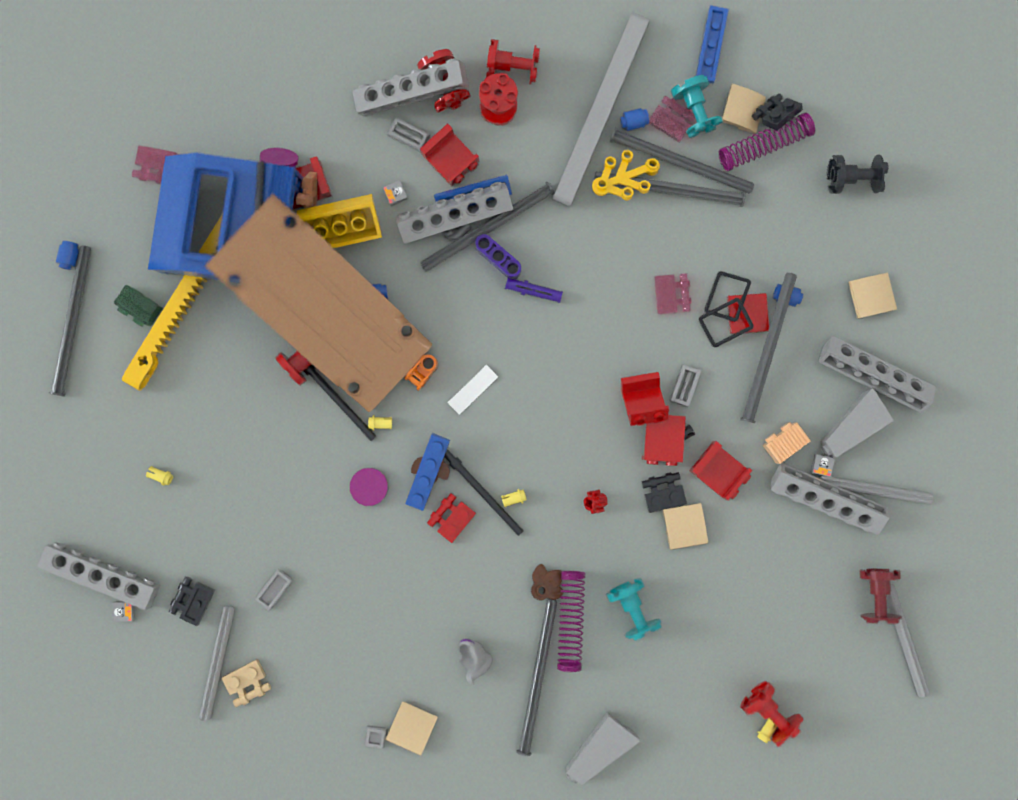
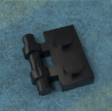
M778 93L775 96H771L766 104L756 108L752 118L754 120L762 118V125L778 131L803 110L802 103L789 98L781 102L783 96Z
M679 472L665 473V476L657 478L653 476L649 477L648 480L641 481L643 489L651 488V493L644 494L649 513L687 504L683 486H674V481L681 479ZM667 483V489L658 491L657 485Z
M185 576L183 582L178 586L179 591L176 597L170 603L169 613L176 615L179 609L182 611L180 619L198 626L215 589L200 582H196L194 588L190 586L192 578ZM187 593L190 596L187 600V603L185 604L182 602L185 594Z

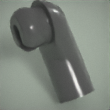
M466 224L459 226V228L444 231L443 234L449 240H457L464 236L471 226Z

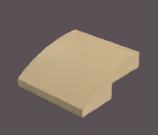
M731 84L722 116L723 122L738 126L739 130L756 134L760 118L754 120L752 114L756 112V108L764 105L766 97L748 88Z
M888 273L848 282L857 319L897 310Z
M701 503L663 510L670 550L708 544Z
M402 701L386 740L421 756L438 717Z

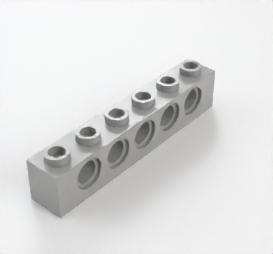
M450 59L446 61V64H433L425 70L415 69L411 71V74H398L390 80H377L376 84L373 85L363 84L359 86V89L352 91L357 113L367 116L455 90L468 88L469 84L465 64L457 59ZM448 73V78L443 81V75ZM430 78V83L425 86L426 79ZM412 83V88L408 91V85ZM395 88V92L391 96L390 91ZM377 93V98L373 101V96Z
M496 182L488 188H477L469 194H458L450 200L443 199L431 206H420L412 212H401L399 216H396V221L403 243L406 244L513 210V206L505 182ZM489 197L495 198L493 202H486ZM470 203L477 204L474 208H468ZM454 208L458 209V212L455 214L449 213ZM435 214L440 215L436 220L431 219ZM416 220L422 221L420 225L413 224Z
M831 336L823 346L819 363L869 388H874V390L920 413H923L933 404L936 386L837 337Z
M784 463L779 465L771 479V490L774 493L789 497L794 502L808 505L813 510L822 511L832 518L841 519L849 525L860 527L867 533L879 535L890 519L888 507Z
M54 542V544L45 545L37 568L146 610L152 607L160 587L154 584V580L139 578L132 571H121L119 566L110 563L106 565L101 563L99 558L92 556L88 558L83 556L84 553L79 550L72 549L70 551L65 549L66 546L61 543ZM62 556L66 558V565H63L61 562ZM80 563L84 565V572L79 570ZM98 570L102 572V579L97 577ZM116 577H118L121 582L119 587L114 582ZM133 584L138 586L139 591L137 594L132 590Z

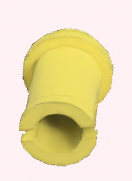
M373 415L368 419V428L372 429V431L375 429H392V417H375Z
M153 466L149 467L148 470L155 474L146 473L147 478L158 481L163 486L170 485L173 480V475L170 471L164 472Z
M517 489L516 492L501 496L504 507L520 502L523 504L527 500L524 489Z
M768 718L761 731L757 732L759 733L757 737L766 744L768 741L771 742L770 738L777 729V726Z

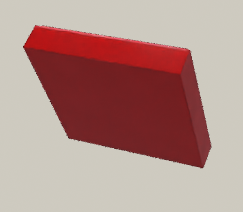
M747 294L743 306L754 327L746 333L768 332L767 294ZM743 295L727 296V301L729 302L735 298L741 300ZM737 302L728 306L730 317L735 318L739 307ZM742 310L736 322L729 320L730 334H735L750 326Z

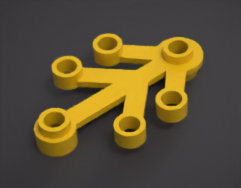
M624 150L616 176L609 179L611 170L616 166V159L609 156L605 159V168L602 176L593 181L592 189L598 196L611 193L622 197L626 201L631 200L634 194L633 189L646 194L651 187L650 183L646 180L638 182L632 180V178L644 173L654 176L658 173L660 164L656 159L651 158L645 162V165L626 172L628 164L632 161L633 153L630 150ZM621 184L627 187L620 189L614 185Z

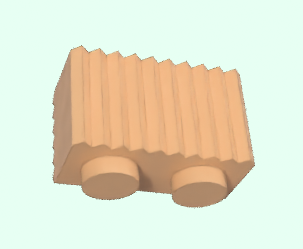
M790 422L786 423L780 428L782 431L779 434L773 433L765 439L766 443L763 447L776 464H781L811 442L797 422L792 424Z

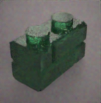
M129 285L124 286L114 301V304L118 306L117 311L125 316L130 314L134 317L132 321L142 327L144 324L152 326L156 317L163 310V307Z

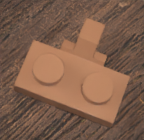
M309 172L302 179L303 193H299L296 196V205L302 204L304 209L317 206V173Z

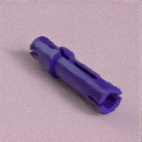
M509 277L505 289L520 292L524 296L528 294L560 303L563 291L531 284L527 280L523 282ZM516 285L531 288L532 290L516 287ZM535 290H539V291H542V292L550 293V294H552V295H547V294L539 293V292H536Z

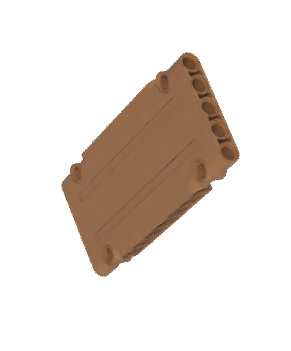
M274 194L205 265L228 288L236 293V296L368 412L372 411L432 346V343L389 300ZM288 216L294 217L296 221L295 225L291 228L286 227L284 223L285 218ZM232 275H237L241 279L240 283L236 286L229 283V278ZM404 326L410 327V332L407 335H402L401 333ZM351 383H357L358 388L355 391L348 390V386Z

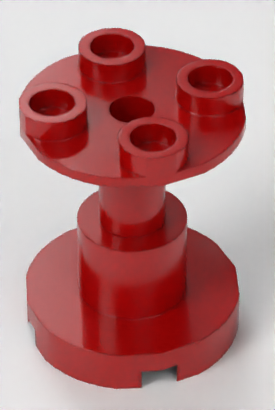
M491 39L486 77L495 74L496 70L510 72L511 68L530 70L529 84L531 85L532 82L536 83L537 68H534V64L539 62L540 48H537V45L534 46L533 58L530 59L513 56V52L498 50L499 40Z
M449 49L437 50L433 52V57L429 59L427 56L423 57L417 63L418 69L425 70L433 64H446V61L454 59V56ZM448 73L443 75V81L448 78ZM459 89L443 94L444 96L435 102L434 107L438 113L450 107L452 110H455L462 106V101L471 97L470 92L467 89Z
M506 73L492 74L486 77L480 84L481 115L485 121L496 126L510 123L517 112L518 89L516 83Z
M296 351L288 358L280 352L275 357L280 366L290 374L289 376L298 385L301 386L307 381L302 372L312 363L301 353Z
M763 681L751 690L752 695L750 698L745 696L741 702L740 708L747 715L758 712L764 719L769 718L778 727L772 735V741L777 747L781 746L789 737L795 738L800 733L799 726L804 718L800 714H794L785 719L778 711V704L771 698L775 692V687L769 681Z

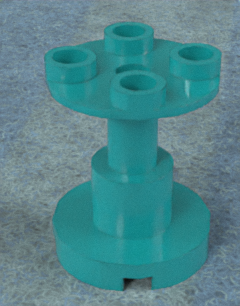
M704 75L685 80V84L681 87L677 84L671 89L673 99H684L687 109H692L697 121L695 125L686 130L689 138L699 135V132L705 131V133L712 132L716 129L717 125L723 123L722 116L708 118L703 107L706 101L702 90L709 86L707 76L704 77Z
M642 578L634 579L635 583L633 584L629 583V581L611 589L610 593H606L609 602L619 600L624 612L630 613L636 627L628 631L625 637L628 639L633 638L634 641L645 636L644 633L650 630L654 632L662 627L660 619L646 622L640 609L642 602L637 592L645 586Z

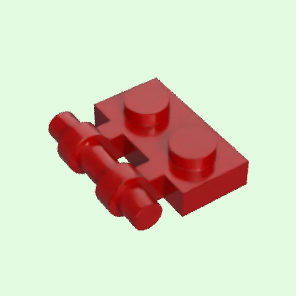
M452 493L441 501V506L436 512H432L431 518L427 522L432 528L437 522L440 523L442 526L437 532L451 543H453L476 514L462 501L457 507L452 504L457 498ZM447 509H450L452 513L445 520L442 518V515Z

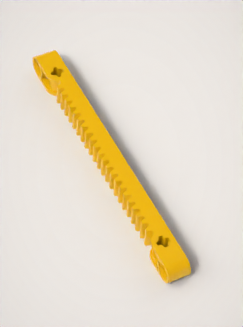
M222 215L198 253L214 256L217 253ZM184 275L124 372L123 382L138 391H141L147 385L159 364L156 356L157 353H164L161 347L168 346L165 340H172L169 334L176 333L173 327H180L177 321L184 320L181 314H188L185 308H191L189 301L195 302L193 295H199L197 288L203 289L201 282L207 283L206 278Z

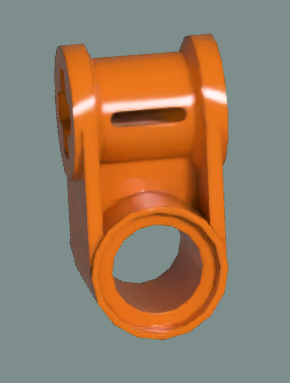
M424 355L410 369L404 379L413 383L418 391L421 390L438 368V360L432 355ZM428 358L434 361V365L430 369L424 366V362Z

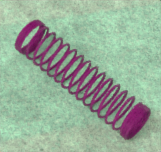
M805 112L798 115L797 118L793 117L789 121L790 127L786 123L785 130L783 127L779 129V132L774 130V135L770 131L772 128H769V130L765 129L763 132H759L758 135L748 136L747 140L742 139L741 142L732 143L730 147L725 146L719 149V159L723 168L729 172L733 170L734 166L738 168L739 162L741 165H744V159L748 163L750 158L755 161L756 156L761 158V153L766 156L767 151L772 153V148L775 151L778 150V146L782 149L783 143L785 146H788L789 142L794 144L795 140L799 142L800 137L805 139L806 136L814 135L816 129L812 117ZM798 122L800 123L802 131L804 132V138L802 137L799 131ZM792 124L794 125L798 133L799 139H797L794 135ZM787 127L791 132L793 142L790 140L788 136ZM781 129L783 130L786 136L787 144L785 143L782 137ZM776 132L780 137L782 147L778 143ZM760 133L763 134V140L759 136ZM770 134L772 135V137H773V139H774V141H775L776 149L774 148V146H773V144H772V141H771V138H770ZM765 137L770 145L771 152L766 145ZM749 138L752 139V146L748 141ZM759 139H760V141H761L762 144H763V147H764V150H765V154L763 153V151H762V149H761ZM743 140L746 141V147L742 143ZM754 142L758 148L759 156L755 150ZM737 143L741 144V151L738 148ZM748 144L753 152L754 159L750 154ZM732 145L735 146L736 154L731 148ZM743 148H744L745 151H746V154H747V156H748V160L746 159V157H745V155H744ZM737 149H738V151H739V153H740V155H741V158H742L743 163L741 162V160H740V158H739V156H738ZM732 153H733V155H734V157H735V159H736L737 165H736L735 162H734V159H733V157H732Z
M562 571V580H573L583 583L561 584V586L582 588V590H561V592L576 593L583 596H561V599H575L582 602L560 603V605H574L582 608L572 610L560 609V611H572L582 615H560L559 617L576 618L582 621H560V624H575L581 627L559 628V630H573L581 632V634H559V636L577 637L581 640H559L558 642L575 643L581 646H559V649H574L580 651V653H558V655L577 656L580 659H558L557 669L563 672H580L582 664L578 661L582 660V657L579 655L583 652L579 648L583 647V645L579 642L583 641V638L580 637L583 634L580 630L583 628V625L579 623L584 621L580 618L584 615L581 612L584 607L580 604H583L585 601L579 598L585 596L581 593L585 588L580 586L584 585L585 582L579 579H585L586 573Z

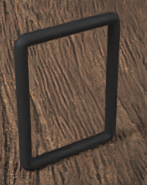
M718 272L704 309L705 313L710 311L708 309L721 275L747 283L741 299L743 305L751 281L726 272ZM740 306L738 307L735 318L717 312L712 315L736 322L739 319L741 308Z
M735 298L699 317V322L713 347H718L752 330L754 327L739 298ZM737 302L750 326L715 343L703 319Z

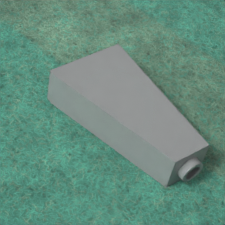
M874 388L865 390L820 441L823 445L821 447L822 451L827 457L837 458L894 421Z
M606 712L565 767L567 778L575 784L578 782L583 785L638 744L640 741L638 735Z

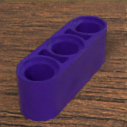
M482 234L477 237L475 245L478 253L507 278L517 279L520 276L521 264L490 236ZM487 241L489 246L482 249L479 247V243ZM496 253H501L504 258L501 261H496L493 256ZM511 265H515L518 268V271L514 274L509 273L507 270Z

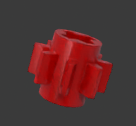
M600 490L587 492L588 497L584 499L585 508L591 511V514L604 512V507L608 505L606 495L600 493Z

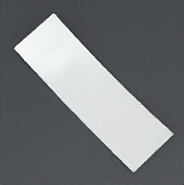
M485 365L447 403L460 415L498 376Z

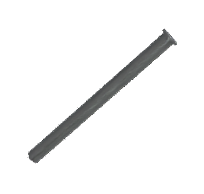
M616 127L610 139V142L615 141L748 194L754 188V183L618 131Z
M597 171L594 180L601 177L603 172ZM610 173L609 179L615 177L616 174ZM632 178V180L638 182L648 181L651 185L649 191L740 204V207L744 206L746 192L744 191L743 193L645 178ZM617 184V185H616V186L627 187V186H624V185H621V184Z
M548 181L545 182L546 185L512 205L513 210L498 214L423 260L421 266L425 271L430 270L475 242L478 236L488 234L549 195H554L553 188Z
M81 245L79 248L52 392H49V394L65 396L63 391L91 248Z
M793 273L785 274L743 418H740L741 420L751 423L756 422L754 418L797 275Z
M548 599L546 603L520 747L516 750L517 754L523 756L532 755L530 747L557 608V601Z

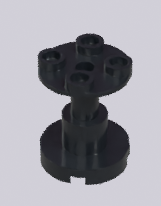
M880 154L874 157L871 168H858L857 165H846L843 155H833V159L829 160L827 180H831V185H828V190L831 194H840L845 184H856L857 180H870L873 193L884 192V177L888 173L889 166L888 162H884Z

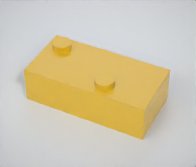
M372 194L297 210L296 215L304 223H307L332 248L382 238Z

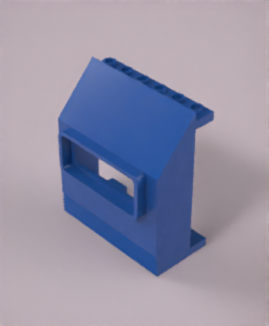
M202 153L165 156L148 270H154L162 274L174 273L220 280L205 267L214 255L190 252L202 175L228 178L217 248L218 252L254 214L257 161ZM265 163L263 204L274 194L292 211L294 197L296 198L297 194L303 193V177L295 167ZM291 216L286 217L284 221L286 227L289 228ZM232 275L229 278V282L240 283L241 281L237 275Z

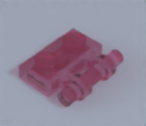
M664 96L661 102L667 107L663 108L658 105L649 119V124L680 143L686 130L690 127V124L685 122L687 118L693 122L695 119L694 113L691 112V109L684 108L676 103L677 100ZM673 109L681 114L680 118L671 113V110Z
M138 145L135 164L142 167L140 171L133 169L132 177L139 178L142 181L152 180L161 184L165 156L178 154L172 151ZM150 168L158 169L157 174L150 173Z
M687 273L680 274L679 282H675L674 274L655 276L657 314L677 313V305H682L683 312H690L692 301L689 297L688 287H690V281L687 278ZM677 288H681V299H676Z

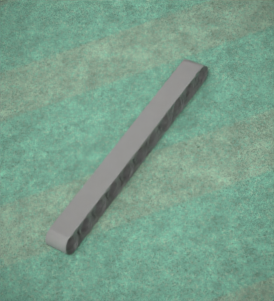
M632 12L553 200L571 206L650 19Z

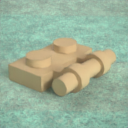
M258 659L221 678L229 695L236 692L239 695V698L233 700L235 707L250 703L251 699L257 696L261 697L265 695V692L271 690L269 682L262 685L260 681L266 677V674ZM253 684L255 689L246 693L244 688Z

